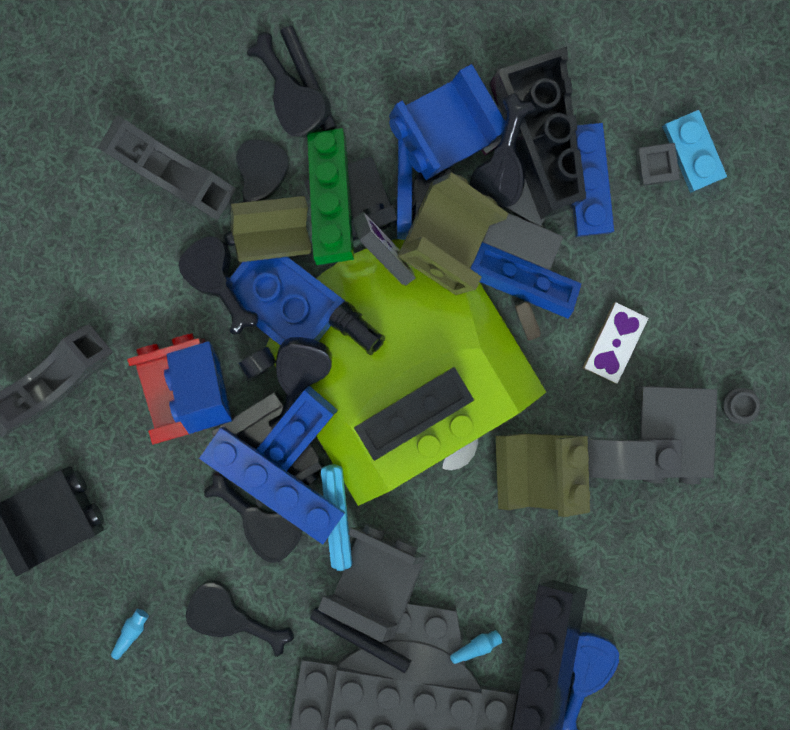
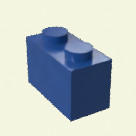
M210 341L166 354L169 369L164 370V377L169 390L173 391L174 400L169 401L174 421L176 423L181 422L189 434L231 422L232 417L220 359Z

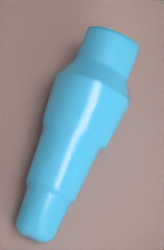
M136 609L132 617L125 621L121 635L111 653L112 658L120 659L123 653L127 651L143 632L144 623L149 617L144 610Z
M496 630L488 634L481 633L472 639L469 644L451 654L450 659L454 664L490 653L495 646L502 643V638Z

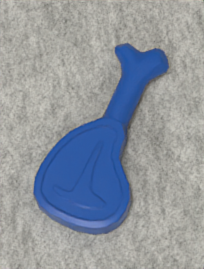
M398 140L397 239L405 240L412 226V165L408 156L409 150L403 140Z
M588 632L579 634L571 679V693L567 701L562 730H578L576 720L584 698L602 689L617 669L619 652L615 644L597 634Z

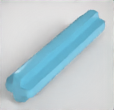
M331 464L321 469L323 496L345 511V514L328 537L330 561L332 568L337 571H343L352 566L343 468L336 464Z

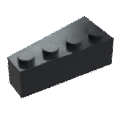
M567 46L498 69L489 83L496 104L505 121L507 120V109L503 100L511 93L517 94L522 102H532L536 107V110L527 114L521 122L516 148L524 161L525 180L541 220L572 209L586 199L581 153L577 148L576 140L577 121L576 115H573L571 94L573 93L571 78H568Z

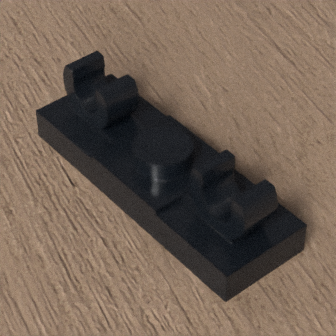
M452 367L356 425L354 429L375 461L473 402L474 398L455 367Z

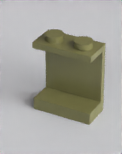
M451 172L431 182L398 257L455 295L476 290L481 276L470 269L472 263L476 258L488 227L506 220L509 213L500 208L493 198L482 195L471 187L464 177Z
M531 433L496 436L498 509L513 510L525 507L558 510V517L590 513L588 437Z

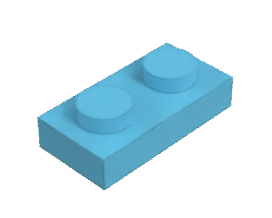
M699 110L662 126L669 143H675L677 162L690 193L727 177Z

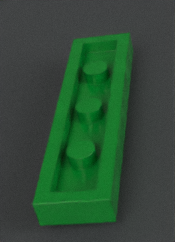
M340 128L310 133L307 135L313 258L316 265L354 260L347 145L344 130Z

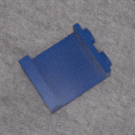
M472 64L459 70L451 82L407 105L404 104L403 100L394 106L389 115V124L393 134L398 140H403L409 150L408 156L411 165L418 173L421 172L425 180L499 141L502 138L506 123Z

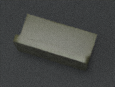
M305 196L231 204V232L238 261L247 262L310 254L311 243L306 228L308 205Z

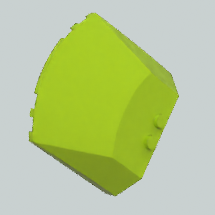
M394 239L391 241L401 250L405 240ZM367 248L355 253L354 260L338 262L316 279L342 299L351 303L362 314V318L385 336V341L377 352L369 355L348 335L344 336L340 331L330 326L319 342L326 345L332 353L331 370L324 379L310 385L311 388L338 410L318 433L317 438L332 463L343 468L344 483L358 506L390 492L521 413L546 393V390L480 282L476 290L455 295L411 266L416 278L405 286ZM269 338L266 347H269L276 359L280 345L272 338ZM455 367L474 401L374 461L354 427L450 368Z

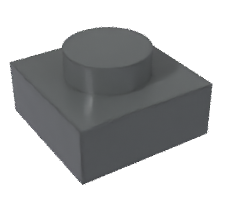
M675 143L641 147L635 150L640 186L675 182L680 179Z

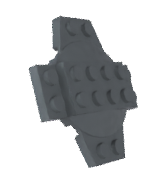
M413 601L408 602L395 637L381 642L412 660L406 673L401 672L361 648L351 654L348 653L339 662L302 657L290 730H511L517 696L516 691L480 685L475 675L466 667L465 661L454 664L450 659L451 654L462 648L456 608Z

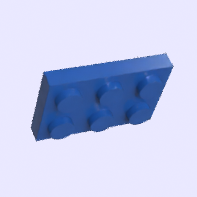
M289 257L242 262L230 277L233 283L232 290L242 306L247 311L258 314L256 327L279 345L290 337H303L319 342L330 328L329 319L334 310L346 302Z

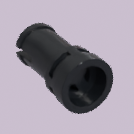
M348 301L339 305L330 316L329 325L335 330L340 331L342 335H348L367 354L372 355L383 345L385 336L362 318V314Z

